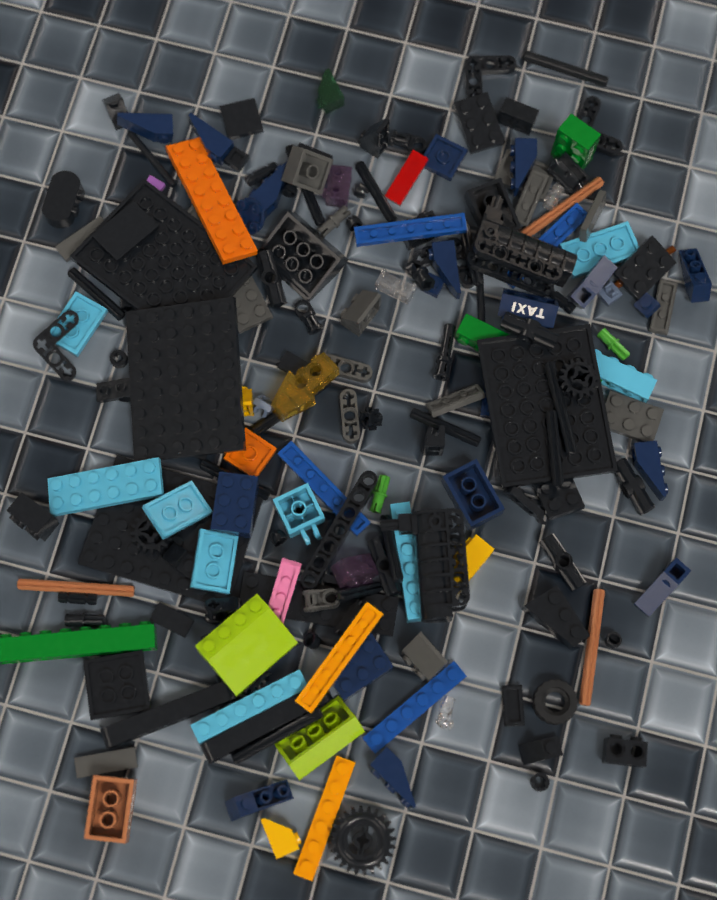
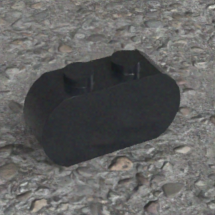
M60 171L52 176L42 206L45 219L52 227L60 229L69 227L73 224L75 217L79 215V204L84 199L85 191L80 179L73 172Z

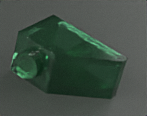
M329 68L324 72L317 90L316 99L319 109H323L325 114L343 107L345 98Z

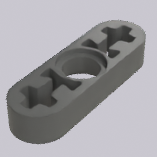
M325 354L320 358V369L325 373L361 383H367L372 379L373 371L367 364L331 354ZM327 360H331V364H333V365H329L328 367H325V363H323V362H327ZM336 362H339L338 370H335L334 365H336ZM348 364L352 369L350 372L344 373L340 369L341 366ZM354 367H357L358 372H356V375H353ZM363 370H367V374H369V375H365V377H361V373H359V372H363Z
M345 389L340 394L342 433L346 443L354 444L360 438L357 395L354 390ZM347 394H350V397H352L350 400L351 407H347V400L343 399L346 398ZM347 412H353L355 419L347 421L344 415ZM353 425V433L357 435L350 439V436L346 434H349V426Z

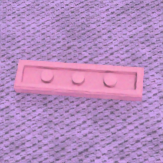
M282 558L268 605L283 624L302 563Z

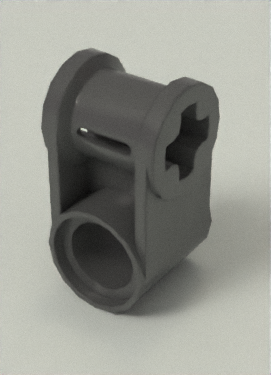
M333 588L302 591L305 599L304 612H317L337 608L341 602L336 599L334 603H328L326 598L330 594L335 595L338 591Z

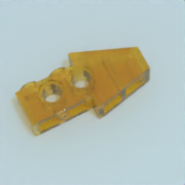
M323 352L320 355L314 356L306 367L303 366L298 369L296 375L289 370L270 405L272 412L281 422H284L316 404L314 395L340 375L339 367ZM315 371L320 372V375L313 376L311 374ZM301 383L306 384L304 388L297 387Z

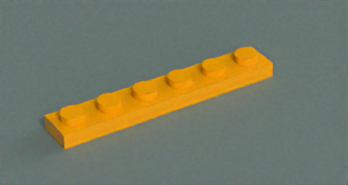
M366 602L295 702L310 713H313L384 615L382 612Z
M336 756L295 867L294 875L313 881L355 762Z

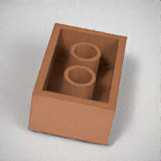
M93 775L84 839L123 844L129 842L138 779Z

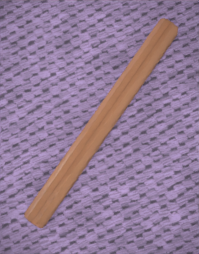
M596 177L520 232L533 236L567 212L576 203L581 202L601 188L604 181L600 177Z
M21 578L17 582L19 590L76 592L133 597L135 593V587L132 585Z
M603 589L593 590L588 629L590 636L587 638L579 704L583 706L591 705L605 590Z

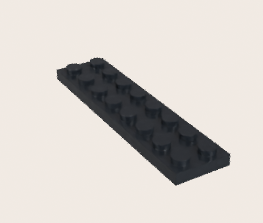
M244 572L240 592L242 606L256 594L269 605L277 577ZM296 581L285 619L335 628L356 600L359 599L364 604L368 602L384 614L371 633L393 637L399 597H386V595L373 593L372 595L343 601L335 609L304 612L305 599L302 591L305 590L302 588L301 582ZM304 582L308 586L314 584L310 582ZM319 584L316 588L318 590L333 588L338 592L339 590L346 589ZM330 594L327 596L326 601L334 603L337 597L334 594Z

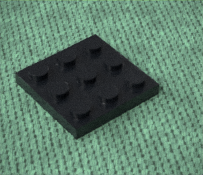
M143 650L83 660L91 721L140 713L151 709Z

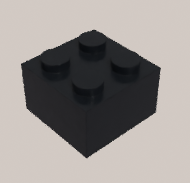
M22 492L6 510L11 515L9 519L21 529L26 527L24 530L37 541L39 538L46 541L60 524L52 514Z

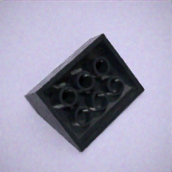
M289 211L258 250V253L270 249L273 251L277 269L282 280L308 302L340 272L349 260L297 213Z

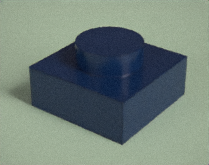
M429 273V276L435 280V284L431 290L423 292L437 298L445 283L440 277Z
M647 292L633 305L646 319L661 307L660 303Z

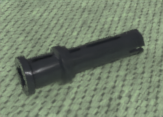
M453 324L444 325L440 355L435 361L437 366L433 378L439 381H448L450 379L449 369L452 365L450 357L456 326Z

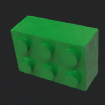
M571 113L558 128L550 155L555 159L566 152L584 170L593 158L601 134Z

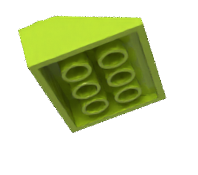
M256 594L195 645L202 658L237 697L295 647L298 642L271 608Z

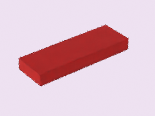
M412 150L385 194V198L401 206L428 163L429 158Z

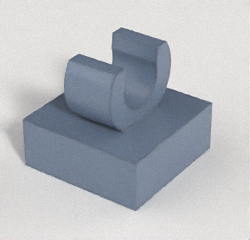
M612 281L605 284L597 294L607 307L623 295Z
M261 394L253 402L256 405L253 412L257 413L261 408L264 411L262 417L265 418L271 411L275 410L278 403Z

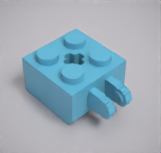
M308 483L272 499L273 505L290 539L301 534L305 544H311L310 538L305 532L311 528L317 540L321 539L316 526L324 523L325 517ZM296 508L304 509L301 514L296 513Z

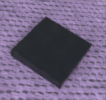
M255 98L220 106L227 136L230 140L264 132Z

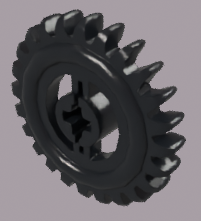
M360 806L359 811L356 812L354 807H352L351 815L344 811L345 819L337 817L340 824H332L337 831L329 833L335 837L334 840L329 841V844L335 845L330 852L338 853L334 860L342 859L339 866L342 867L347 864V872L354 868V873L357 875L361 869L365 876L367 869H369L374 874L375 866L382 870L380 863L388 864L386 856L393 857L389 849H395L396 846L390 843L397 838L390 836V834L395 829H388L391 821H383L386 816L385 814L378 817V809L371 813V807L368 806L366 812H364L363 807ZM362 825L361 831L357 832L353 838L354 845L357 848V853L354 854L349 849L347 843L348 835L354 827ZM370 826L377 834L378 844L371 854L363 856L364 850L368 849L372 843L371 835L368 833ZM364 827H366L365 838L368 839V844H364L361 854H359L361 846L360 842L357 841V837L362 836Z

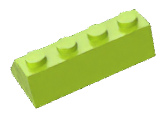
M339 696L320 709L323 713V718L274 744L299 780L365 732L356 716Z

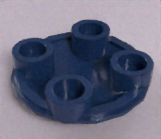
M254 198L238 200L236 209L249 234L259 232L265 222L263 206Z

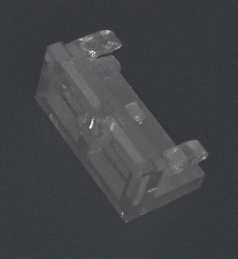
M383 268L375 282V289L403 303L409 304L417 289V284H410L388 273Z

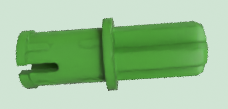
M606 328L597 334V337L606 344L608 350L611 349L621 360H626L629 357L630 352Z
M379 476L369 511L381 514L384 500L388 496L386 493L390 482L389 476Z

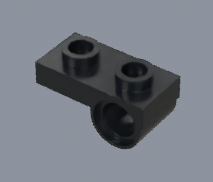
M129 378L97 383V402L105 403L117 400L131 402Z

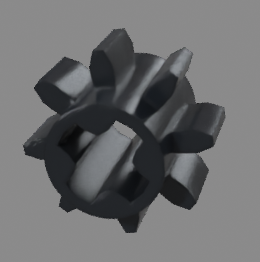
M366 407V412H360L359 421L363 429L374 431L377 430V426H382L383 416L378 408Z

